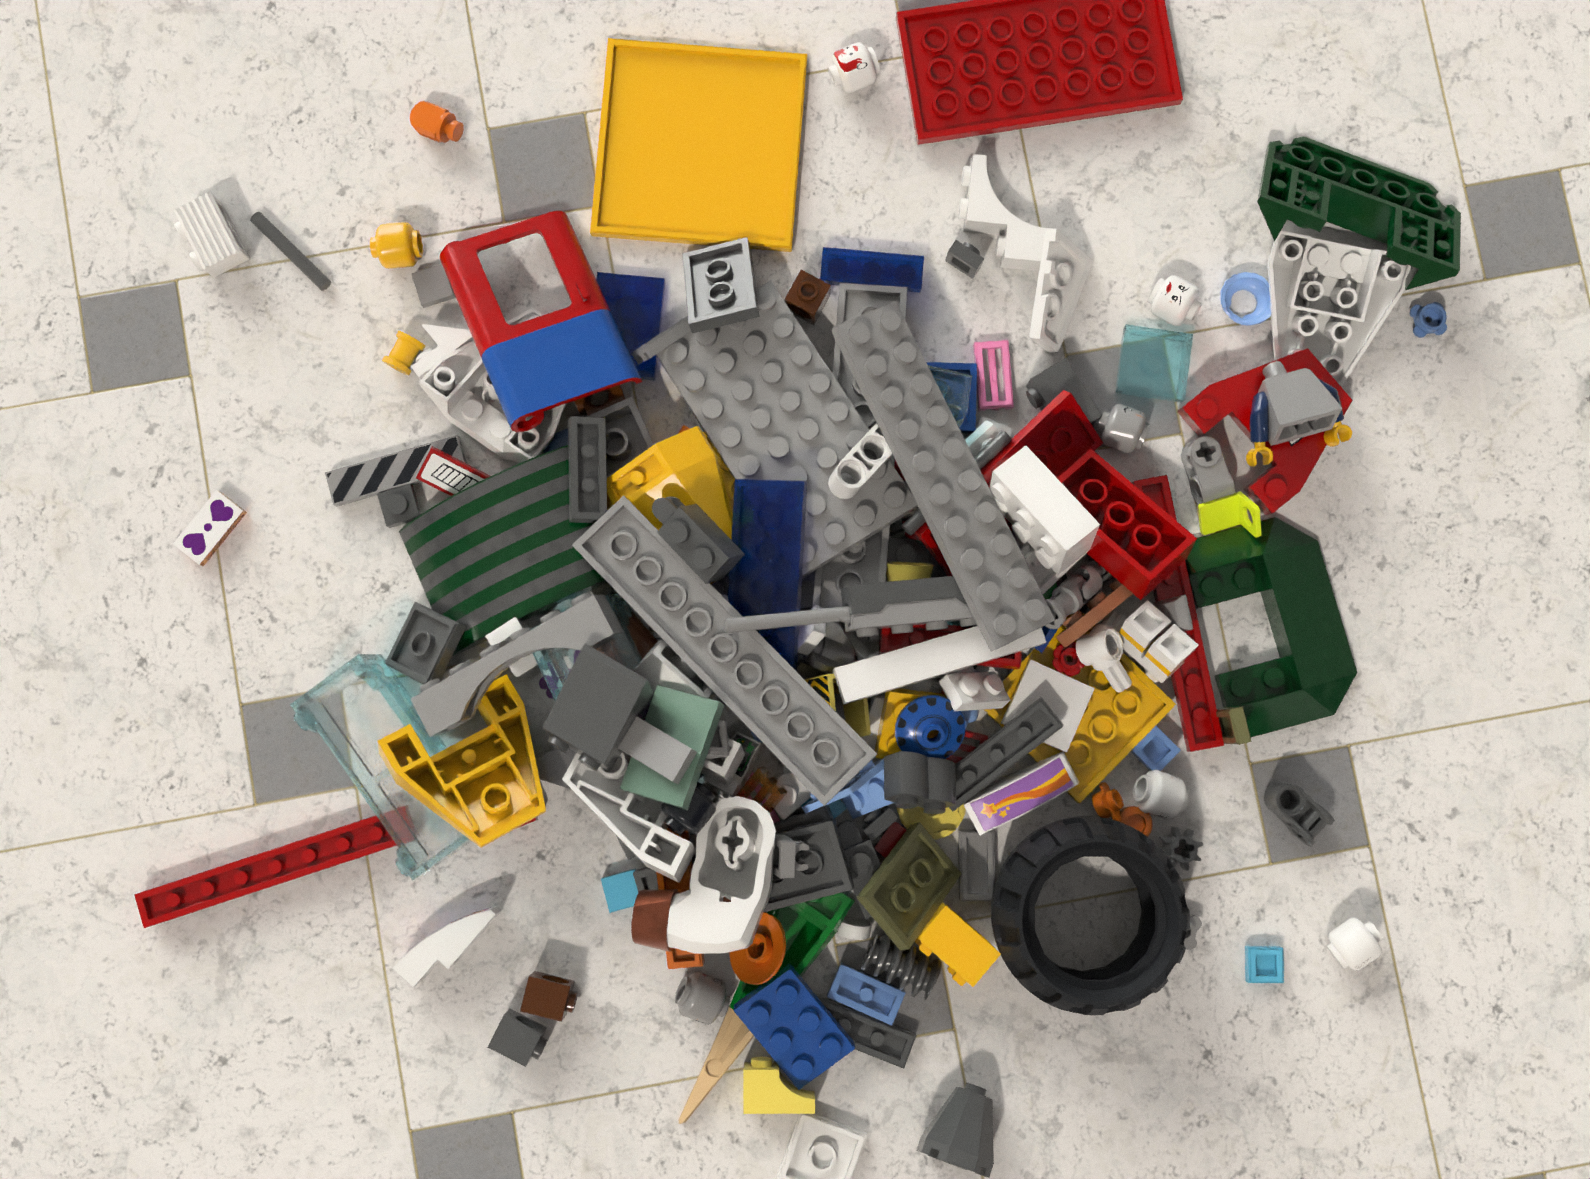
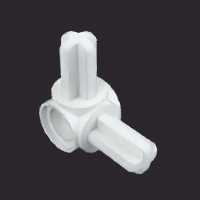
M1113 610L1105 617L1102 624L1094 626L1089 634L1082 635L1077 639L1076 653L1082 664L1086 666L1092 665L1095 670L1103 671L1112 688L1116 692H1123L1132 684L1130 677L1119 661L1123 654V642L1119 631L1126 618L1124 614H1118L1116 610Z

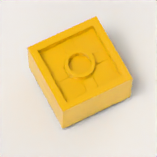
M944 902L940 904L915 940L919 950L926 956H930L933 952L948 965L947 971L953 975V980L960 986L967 982L974 987L1001 955L987 939Z

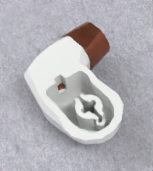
M740 796L722 798L714 803L716 806L715 813L696 835V858L691 871L689 890L682 893L678 889L639 891L635 900L631 923L633 942L668 952L676 948L694 954L729 953L748 948L753 943L772 891L776 829L770 813L758 802Z

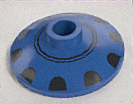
M926 695L912 700L901 710L895 723V739L900 750L919 753L927 757L941 759L950 757L959 748L965 735V720L962 712H954L951 701L938 695ZM931 730L939 731L938 735L934 738H927Z

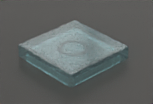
M1126 324L1123 328L1115 393L1182 403L1185 400L1193 334Z

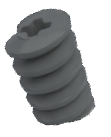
M886 933L879 939L877 934L866 952L861 969L864 971L872 963L875 965L873 976L877 977L885 970L887 971L886 983L890 984L898 977L900 978L899 990L902 991L908 984H911V996L915 997L923 990L925 992L924 1000H926L940 975L942 962L936 958L928 965L929 956H926L924 953H921L916 958L915 946L912 945L910 949L903 952L894 943L890 945L891 939Z

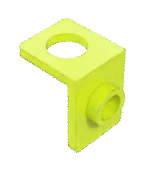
M1241 491L1198 505L1200 532L1203 535L1240 524L1255 538L1262 535L1260 508ZM1247 508L1251 513L1253 523H1251L1248 517Z

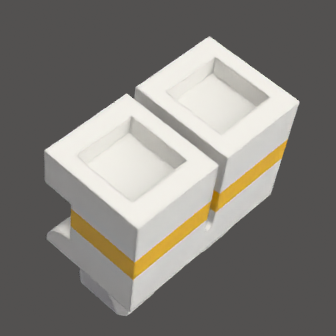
M1147 600L1125 620L1119 634L1123 642V653L1129 659H1134L1145 668L1146 675L1154 683H1163L1184 664L1185 659L1198 647V644L1176 624H1173L1160 636L1168 628L1171 620Z

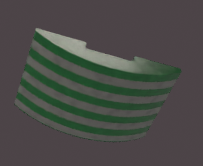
M568 445L505 469L454 494L416 517L399 531L432 610L466 626L452 656H456L487 641L486 635L514 617L522 622L565 600L574 599L607 583L572 546L594 523L569 522Z

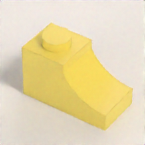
M753 1057L751 1062H744L743 1114H815V1091L798 1090L796 1086L786 1080L779 1070V1065L776 1062H772V1058Z

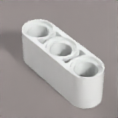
M877 423L839 462L829 477L828 485L830 491L838 498L848 499L856 495L893 455ZM863 449L872 450L876 454L877 459L868 458ZM841 473L850 474L854 478L855 484L846 483L842 479Z

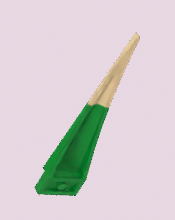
M842 892L768 911V914L773 915L779 920L786 937L785 956L778 972L788 964H791L802 977L838 932V927L855 900ZM740 980L712 1048L679 1117V1124L685 1123L754 1037L733 1009L735 1003L761 984L753 985Z

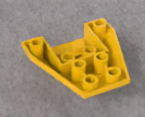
M699 426L654 444L607 478V510L624 495L659 530L663 524L652 512L653 502L658 498L673 496L678 498L685 506L697 504L738 546L718 458ZM740 559V561L730 570V572L738 566H740L741 564H743L742 559Z

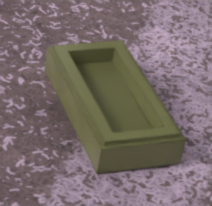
M1243 707L1217 709L1216 714L1219 717L1224 744L1240 745L1252 742Z

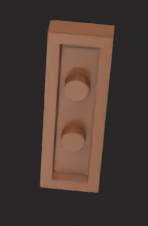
M1116 579L1109 585L1113 590L1110 594L1106 596L1103 592H1100L1086 604L1090 609L1082 615L1078 610L1063 623L1066 629L1056 638L1066 648L1133 593Z

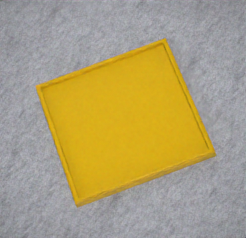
M608 38L590 227L591 236L707 246L748 237L751 249L792 252L807 54Z

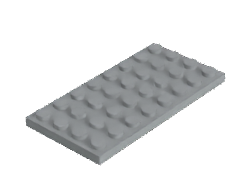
M770 280L756 289L760 317L697 333L690 331L656 354V356L798 580H801L918 508V504L889 459L852 498H838L830 491L828 482L832 472L839 462L865 436L869 428ZM863 449L868 458L877 459L876 454L872 450ZM841 473V477L846 483L855 484L854 478L850 474Z

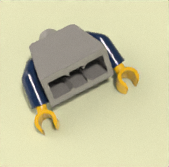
M1280 361L1272 362L1263 369L1262 373L1266 379L1262 381L1258 393L1253 397L1251 407L1250 441L1254 442V448L1249 450L1246 455V461L1249 466H1256L1257 452H1260L1263 456V465H1268L1273 460L1272 451L1265 446L1266 441H1269L1272 446L1324 431V441L1330 447L1338 446L1339 439L1341 442L1350 440L1352 430L1349 426L1341 423L1344 416L1338 391L1334 387L1317 378L1307 368L1287 373Z

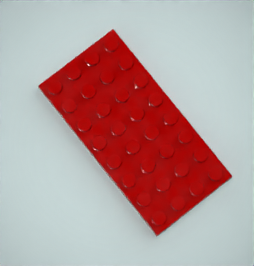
M971 0L896 12V23L917 145L1180 105L1183 101L1165 0Z

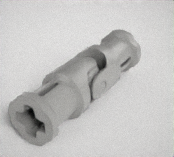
M1091 557L1087 565L1077 568L1070 577L1053 590L1050 599H1045L1055 618V621L1045 626L1050 629L1060 628L1068 615L1075 614L1092 596L1101 590L1103 582L1111 580L1113 576Z

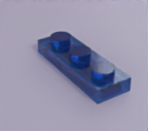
M823 247L820 280L830 285L838 286L840 283L908 287L907 292L920 293L924 256Z

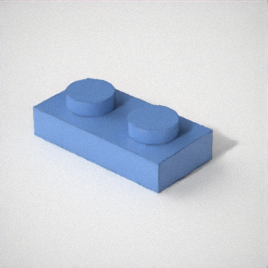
M840 962L827 997L892 1026L906 992Z

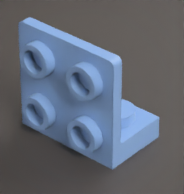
M884 758L876 762L871 760L827 804L842 799L850 815L855 819L894 803L884 799ZM812 793L809 794L812 799L802 807L805 814L824 806Z

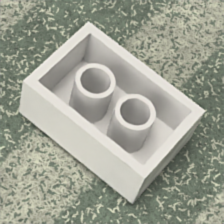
M1024 446L993 471L989 489L1002 515L1012 524V531L1016 537L1023 543L1028 542L1034 548L1037 559L1045 568H1052L1059 575L1091 549L1100 524L1027 446Z

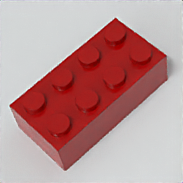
M1092 449L1057 478L1100 524L1091 549L1087 554L1140 600L1146 597L1187 559L1197 538Z

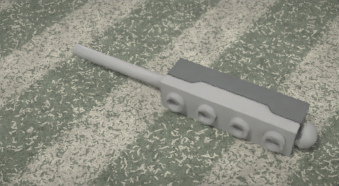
M953 576L848 585L841 589L843 607L726 618L724 620L726 633L841 621L845 623V632L857 631V637L879 635L878 629L891 628L892 634L913 632L914 625L926 624L927 631L948 628L947 622L960 621L961 627L978 626Z

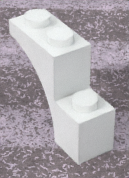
M973 154L970 166H964L961 185L967 187L966 199L961 198L958 219H964L963 231L999 234L995 255L1001 256V268L1039 271L1045 231L1048 228L1031 225L1008 211L999 201L990 184L986 164L987 156Z

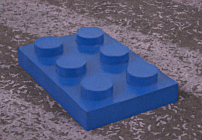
M791 964L785 966L769 981L761 984L734 1004L733 1011L798 1090L855 1050L854 1041Z

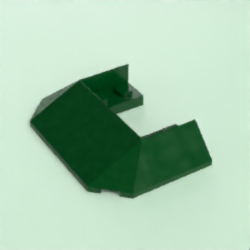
M1307 137L1294 138L1291 144L1286 145L1280 140L1269 142L1265 154L1257 203L1274 242L1287 220L1292 221L1300 228H1310L1318 232L1322 230L1326 222L1387 244L1386 257L1391 258L1397 264L1411 266L1406 278L1405 290L1455 277L1460 271L1461 213L1452 204L1445 207L1436 198L1438 191L1430 183Z
M1277 517L1261 521L1262 535L1257 538L1243 526L1199 537L1185 560L1195 609L1258 592L1261 593L1280 658L1214 675L1223 707H1243L1250 737L1335 715L1357 674L1318 541Z

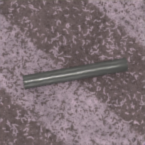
M256 212L251 217L250 221L321 291L326 290L330 286L331 281L261 212Z

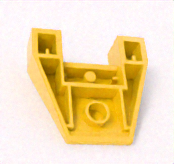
M507 674L493 681L478 705L477 709L488 727L429 757L411 724L377 741L379 754L395 783L480 848L546 812L524 702Z

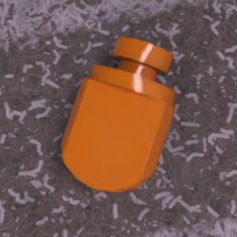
M420 101L411 110L410 123L420 135L439 143H445L449 140L457 142L462 137L464 125L457 121L455 114L450 113L449 110L426 101Z

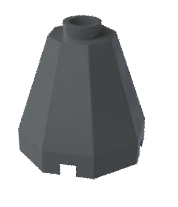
M966 1083L965 1089L956 1087L921 1135L916 1151L990 1178L994 1164L993 1100L985 1096L987 1090L970 1083Z

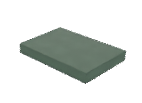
M657 685L644 721L697 751V754L679 784L672 782L631 757L620 789L688 810L724 704L716 700Z

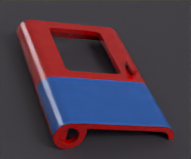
M548 212L462 241H453L448 243L440 253L443 268L512 431L524 432L535 428L544 419L543 411L626 382H635L636 384L642 382L565 212ZM537 233L543 237L571 300V305L516 325H509L503 317L477 255L482 250ZM533 416L530 420L526 421V417Z

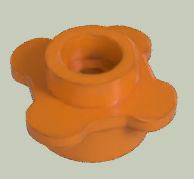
M1106 782L1100 783L1099 788L1101 791L1092 795L1095 811L1102 818L1112 817L1115 821H1121L1120 809L1124 806L1121 795L1115 789L1110 790Z

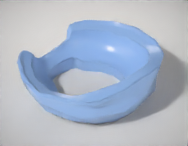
M1249 272L1235 274L1225 281L1221 289V305L1224 312L1234 322L1245 326L1260 324L1267 320L1271 315L1268 281L1256 273ZM1240 290H1246L1254 295L1257 303L1254 312L1241 318L1235 315L1229 307L1231 306L1233 294Z

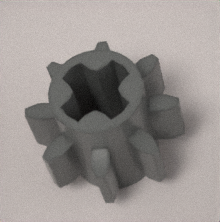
M1173 826L1171 827L1172 835L1168 837L1159 836V839L1164 842L1162 850L1174 867L1179 862L1180 867L1188 871L1189 862L1192 860H1202L1197 855L1198 848L1203 846V842L1191 839L1194 830L1186 829L1183 835H1181L1178 827ZM1179 842L1186 844V848L1181 850V855L1174 853V849L1179 847Z

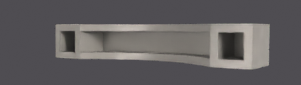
M586 592L571 601L573 607L561 613L557 609L540 618L542 624L530 630L529 627H525L509 636L511 642L502 647L499 644H495L479 653L481 659L472 664L466 661L449 670L451 676L443 681L436 678L420 686L421 693L411 698V701L429 737L443 735L474 718L478 705L489 686L505 669L519 659L537 651L550 648H569L581 651L585 643L596 649L623 634L624 631L605 595H591L590 592Z

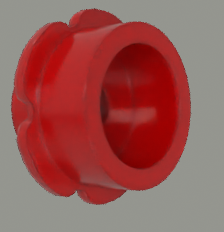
M1075 642L1066 648L1059 644L1054 649L1052 664L1056 671L1063 672L1066 676H1075L1080 673L1081 668L1085 667L1077 656ZM1068 655L1072 656L1073 658L1071 662H1068L1066 660V657Z

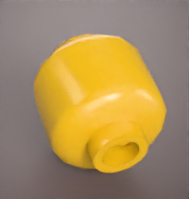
M407 222L381 224L376 230L375 237L370 238L372 257L378 258L381 265L387 269L413 267L417 263L418 258L423 256V243L420 231L414 230L412 225Z

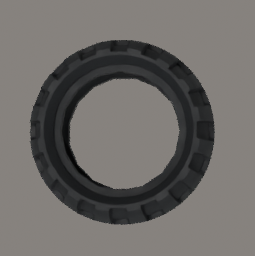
M1077 816L1061 819L1035 830L1009 854L1002 865L994 885L991 900V922L995 942L1003 961L1013 976L1030 993L1043 1002L1064 1011L1083 1015H1104L1105 1013L1125 1011L1138 1006L1142 999L1151 993H1157L1168 982V975L1176 963L1180 964L1186 950L1184 940L1186 930L1190 928V910L1186 904L1185 887L1179 873L1163 850L1150 838L1135 828L1112 819L1095 816ZM1084 856L1109 857L1126 870L1137 887L1142 910L1137 935L1126 952L1105 967L1080 971L1059 966L1044 954L1035 932V904L1044 883L1064 864Z

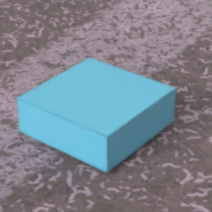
M636 868L601 878L609 913L634 906L638 895V889L633 876Z
M1245 946V981L1248 983H1284L1283 947Z

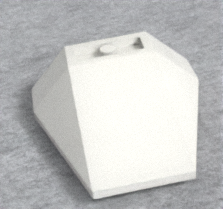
M1281 230L1275 242L1273 241L1268 261L1274 361L1308 348L1338 384L1343 385L1403 294L1406 278L1411 266L1397 264L1391 258L1386 257L1387 251L1312 238V236Z
M532 307L506 323L516 325L543 314ZM474 340L442 357L419 381L422 389L450 422L502 459L524 462L539 456L554 438L566 404L543 411V421L531 430L524 432L512 431ZM533 416L526 417V421L530 420Z

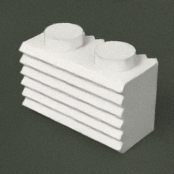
M211 192L200 196L198 199H194L192 202H188L186 205H181L180 208H175L174 212L179 222L174 224L175 228L185 242H190L194 251L190 252L189 255L199 271L205 270L214 278L250 260L223 204Z

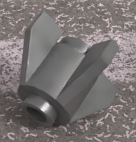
M839 622L826 623V635L808 656L802 654L804 660L800 659L794 669L803 679H808L825 674H834V668L857 662L855 648Z

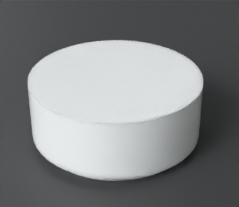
M845 916L837 929V934L849 939L866 940L870 937L872 924L863 919Z

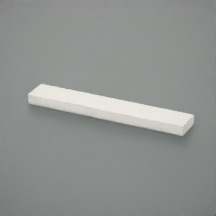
M975 626L834 668L833 673L843 704H848L1040 646L1046 643L1042 628H1039L991 652L979 627Z

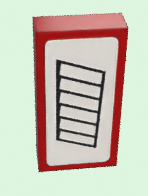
M432 446L416 479L453 496L490 477V475Z

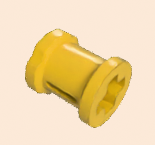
M398 331L396 334L398 339L389 356H384L382 361L393 369L409 376L411 364L418 352L424 350L425 345L410 335Z

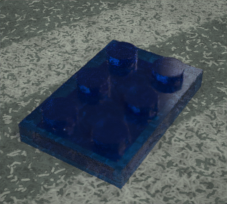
M597 272L596 280L641 379L655 381L657 356L655 355L638 365L632 354L633 351L660 334L665 278Z

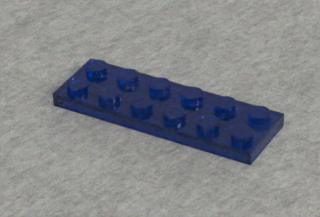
M735 479L731 540L745 555L729 572L728 602L743 617L800 611L807 482ZM799 626L756 630L797 672Z

